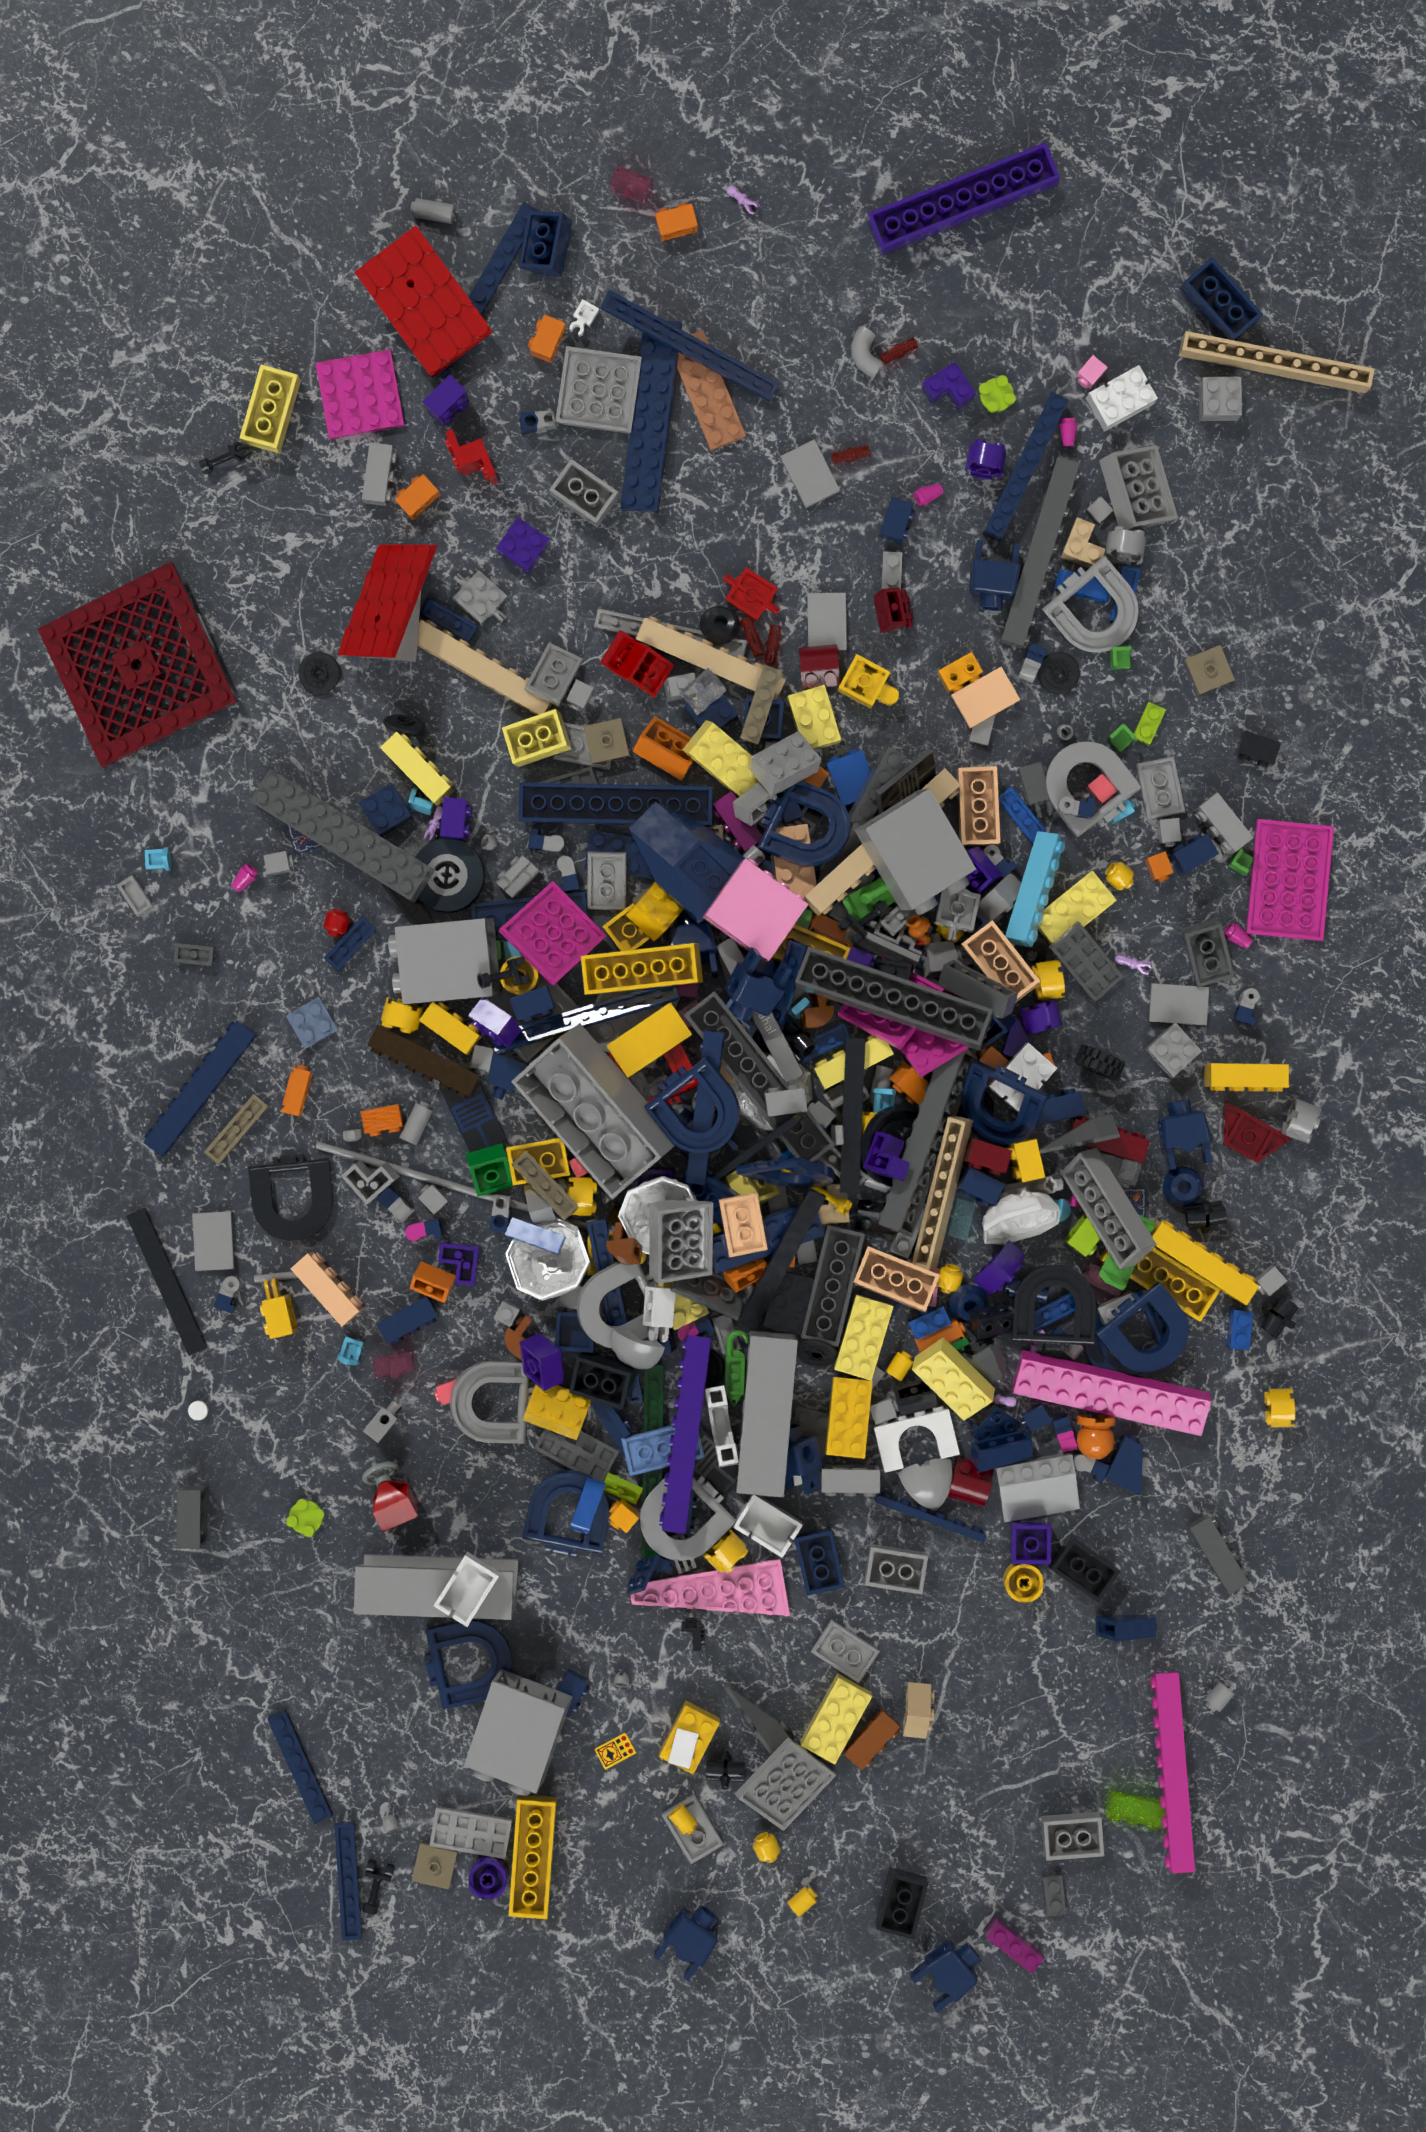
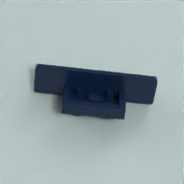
M592 1400L591 1406L625 1458L621 1438L633 1435L630 1431L632 1428L626 1418L623 1420L620 1415L621 1409Z

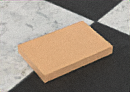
M1002 667L951 695L970 729L1020 701Z
M757 1192L718 1199L729 1257L768 1250Z

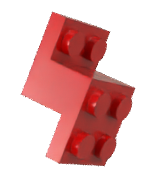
M453 429L446 431L448 438L444 440L450 455L453 453L455 455L452 456V460L457 472L461 471L463 476H466L481 469L485 480H490L491 485L499 483L481 438L460 447Z
M619 630L600 661V664L621 679L637 686L653 698H655L675 666L652 648L637 642L621 630Z

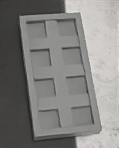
M436 1806L429 1846L505 1859L512 1819Z

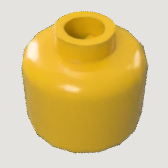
M1122 862L1112 863L1105 871L1106 881L1116 890L1128 889L1134 882V872Z
M946 1264L939 1269L938 1274L940 1278L937 1286L941 1288V1291L947 1294L957 1291L963 1279L960 1267Z
M768 1832L756 1836L753 1849L758 1859L767 1863L776 1861L778 1859L777 1856L781 1852L776 1837L773 1834H768Z

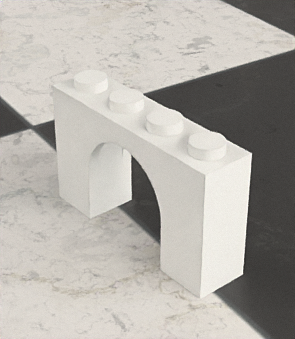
M723 1385L705 1389V1397L718 1466L720 1468L736 1465L739 1461L730 1425L725 1387Z
M943 1405L932 1408L933 1411L925 1413V1410L915 1412L914 1416L909 1417L899 1415L893 1421L888 1422L887 1420L873 1425L885 1473L903 1468L899 1451V1439L902 1433L912 1426H924L933 1432L941 1459L960 1455L950 1412L947 1407L944 1408Z

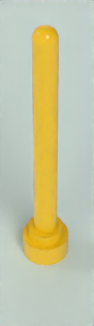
M786 1169L780 1170L786 1173H796ZM821 1187L811 1188L824 1194L826 1200L834 1204L837 1211L842 1215L847 1214L850 1210L852 1202L848 1199L837 1198Z

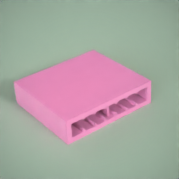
M745 858L738 865L703 915V918L748 951L751 947L757 949L762 956L761 960L768 962L808 904L803 896L798 893H792L788 885L783 882H777L773 879L774 876L770 872L762 871L758 868V864L755 861Z

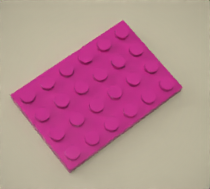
M1263 819L1256 820L1246 934L1323 941L1334 826Z

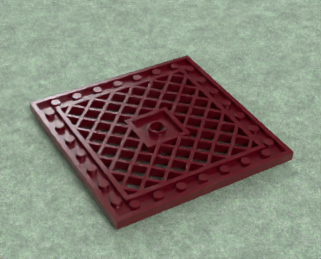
M172 561L38 628V632L102 768L238 702ZM157 594L165 597L161 607L154 605ZM151 595L149 603L142 600ZM168 602L170 603L173 611L166 609ZM140 603L148 605L145 615L137 613ZM134 604L132 611L125 609ZM153 607L160 609L157 620L150 618ZM124 611L131 613L128 624L121 622ZM165 612L173 614L170 624L162 622ZM117 613L116 619H112L109 617ZM136 616L143 618L140 628L133 626ZM176 619L178 620L181 629L174 626ZM107 620L114 622L111 632L104 630ZM148 620L156 623L153 633L145 630ZM101 621L99 628L92 626L93 624ZM119 624L127 626L123 637L116 634ZM161 625L168 627L165 637L157 635ZM90 628L98 630L94 641L87 638ZM84 629L82 636L75 634ZM131 629L139 631L136 641L128 639ZM173 629L181 632L177 642L170 639ZM102 633L110 635L107 645L99 643ZM144 633L151 635L150 642L147 639L142 640ZM184 635L187 639L189 646L182 644L184 640ZM73 637L81 639L78 649L70 647ZM115 637L122 639L119 650L112 647ZM156 637L164 640L161 650L153 648ZM86 641L93 643L90 653L83 651ZM127 641L134 643V645L125 649ZM169 642L176 644L173 655L166 652ZM98 645L105 647L102 658L95 656ZM181 646L189 649L186 659L178 657ZM70 650L76 651L75 658H73ZM110 650L118 652L112 655L114 662L107 660ZM153 651H156V652L159 653V656H158V659H157V660H156V658H155V655H154ZM192 653L194 654L197 663L190 661ZM81 654L89 656L86 666L78 664ZM164 655L172 657L169 668L161 665ZM94 658L101 660L98 671L91 669ZM177 659L184 662L181 672L174 670ZM136 660H140L142 663L139 670L133 668V663ZM106 663L114 665L110 675L103 673ZM189 664L197 666L194 676L186 674ZM78 667L84 669L83 675H81ZM161 668L168 670L164 680L157 678L163 675ZM117 670L119 671L122 679L115 677ZM89 671L97 673L94 684L86 681ZM172 672L180 675L177 685L169 682ZM200 672H202L206 681L198 679ZM102 676L109 678L106 688L98 686ZM185 677L192 679L189 689L181 687ZM114 680L121 682L119 692L111 690ZM150 681L147 689L141 687V685ZM155 681L163 683L160 693L152 691ZM197 681L205 684L202 694L194 692ZM86 684L93 686L90 693ZM168 685L175 687L172 698L165 695ZM97 688L105 691L102 701L94 698ZM125 688L128 691L133 690L131 697L123 695ZM139 689L146 691L143 702L136 699ZM180 689L188 692L185 702L177 700ZM110 693L117 695L114 705L107 703ZM151 693L159 696L156 706L148 704ZM193 694L200 696L199 698L191 701ZM122 697L129 699L126 710L119 708ZM163 698L171 700L168 711L160 708ZM94 702L100 703L99 710H97ZM134 702L142 704L139 714L131 712ZM176 702L183 705L174 710ZM105 706L113 708L110 718L102 716ZM147 706L154 709L151 719L144 717ZM118 710L125 712L122 723L115 720ZM159 711L167 713L157 718ZM130 715L138 717L135 727L127 725ZM102 719L108 721L107 727H105ZM142 719L149 721V723L140 727ZM113 723L121 725L118 736L110 733ZM125 728L133 730L129 733L124 734Z

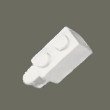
M649 1286L645 1288L643 1325L649 1326L648 1338L650 1341H657L659 1330L660 1342H666L669 1328L673 1327L676 1294L670 1291L671 1288Z

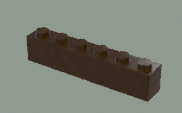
M377 1025L367 1044L372 1048L371 1052L379 1056L383 1053L389 1056L387 1060L397 1065L401 1062L406 1065L405 1069L413 1073L417 1070L423 1073L421 1077L431 1082L435 1079L440 1082L439 1086L447 1090L450 1087L457 1090L455 1094L464 1099L467 1096L473 1097L482 1079L481 1076Z

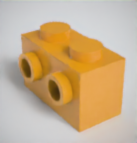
M971 652L940 669L937 675L948 693L952 691L955 693L964 688V684L968 682L971 684L980 679L983 671Z
M624 1499L616 1500L609 1508L610 1524L617 1530L621 1528L625 1533L631 1529L640 1516V1512Z

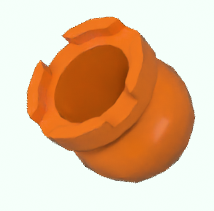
M1088 1414L1077 1415V1424L1082 1426L1077 1435L1078 1449L1083 1456L1090 1459H1103L1114 1447V1434L1110 1427L1115 1426V1417L1097 1414V1418H1088Z

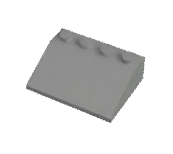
M1157 445L1114 452L1099 460L1118 526L1134 531L1178 519Z
M665 1200L650 1203L649 1275L658 1284L712 1275L713 1202Z
M1070 1452L1025 1460L1024 1462L994 1468L1004 1523L1080 1509L1073 1456Z

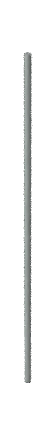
M319 1141L316 1144V1149L356 1161L361 1160L363 1163L375 1167H380L387 1163ZM389 1163L396 1173L477 1197L475 1188ZM489 1193L478 1198L494 1202L495 1194ZM511 1199L512 1208L529 1213L527 1204ZM555 1213V1217L563 1220L557 1213ZM571 1217L565 1220L578 1228L588 1230L585 1221Z

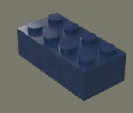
M1213 257L1186 279L1180 287L1185 296L1224 339L1236 341L1255 325L1263 315Z

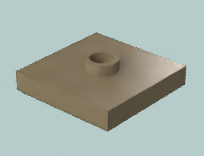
M1221 645L1184 660L1198 695L1235 681Z
M621 718L583 726L592 764L629 756Z
M420 1842L412 1881L449 1890L458 1851L429 1846V1843Z

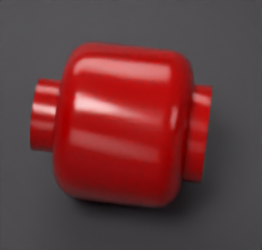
M333 908L332 911L326 913L323 928L328 931L327 935L338 938L339 934L345 935L347 933L351 920L347 916L348 912Z

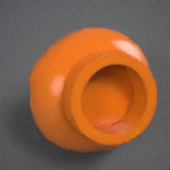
M917 914L911 916L906 923L909 927L910 936L917 939L916 944L918 946H927L931 941L930 936L926 934L930 928L929 919L920 917Z

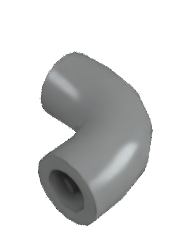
M859 326L851 344L852 358L857 368L874 379L883 363L870 352V346L876 335L868 328Z

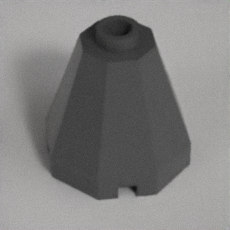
M996 1336L980 1340L976 1339L966 1346V1353L964 1351L960 1353L990 1383H998L1004 1379V1375L1007 1372L1001 1345Z

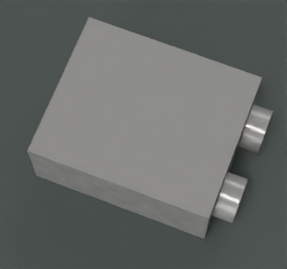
M930 788L917 790L854 830L900 910L915 909L917 915L931 910L938 904L934 897L945 889L949 895L964 889L970 884L966 875L976 870Z
M494 918L395 927V935L389 936V953L392 958H398L399 973L393 974L392 986L395 996H402V1004L489 997L502 994L500 980L491 982L490 987L483 989L480 988L477 981L478 973L487 972L490 975L500 972Z
M501 1669L491 1683L464 1766L473 1769L472 1774L480 1780L493 1781L497 1778L509 1783L508 1788L516 1794L529 1795L530 1792L536 1794L545 1780L573 1696Z

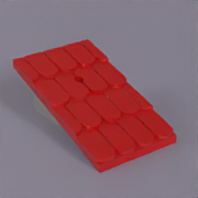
M416 225L354 272L431 378H434L493 333L487 322Z
M380 544L377 547L370 572H367L359 601L355 604L349 627L345 629L338 655L387 661L416 662L421 589L438 545Z

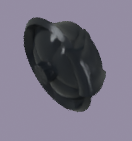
M723 606L707 609L700 619V630L703 636L715 644L731 642L738 635L741 628L736 611Z

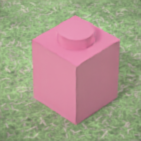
M1092 355L1076 376L1077 381L1082 387L1091 389L1108 367Z

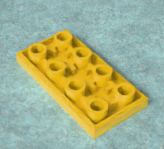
M670 1002L606 1045V1047L627 1078H629L690 1037L692 1033Z

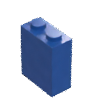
M853 749L846 752L847 756L840 758L838 755L828 759L829 763H826V768L836 794L845 807L854 804L871 772L863 750Z

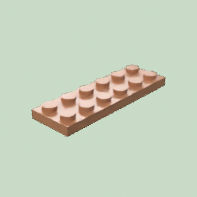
M703 330L691 334L709 344ZM679 353L677 370L710 451L745 438L746 434L722 376Z

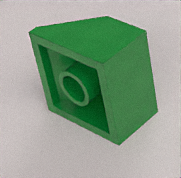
M502 1143L465 1154L477 1197L513 1187L511 1172Z

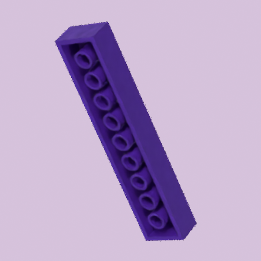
M1045 142L869 212L866 221L881 256L1057 186L1060 176Z
M688 1335L687 1338L683 1339L682 1350H686L685 1358L681 1357L680 1370H683V1375L678 1377L677 1389L681 1390L680 1396H676L674 1407L678 1409L677 1416H673L672 1421L675 1435H671L669 1444L673 1451L672 1454L668 1455L667 1467H670V1473H666L664 1486L668 1488L667 1493H663L661 1506H665V1511L661 1512L659 1526H662V1531L686 1533L711 1337Z

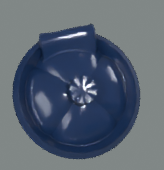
M1176 1167V1169H1172L1165 1176L1163 1193L1166 1199L1175 1206L1187 1207L1193 1205L1203 1196L1204 1178H1201L1192 1168Z
M972 1284L960 1286L957 1291L951 1294L948 1302L949 1312L952 1317L963 1323H970L971 1310L988 1306L986 1293L980 1287Z

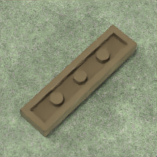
M766 665L763 666L740 737L741 740L756 745L759 744L782 670Z
M253 1094L204 1153L220 1165L269 1106L256 1094Z
M527 1151L512 1163L517 1172L564 1221L579 1209V1206Z

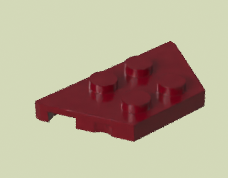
M1225 1102L1223 1145L1255 1163L1260 1162L1267 1155L1273 1153L1292 1139L1230 1103Z

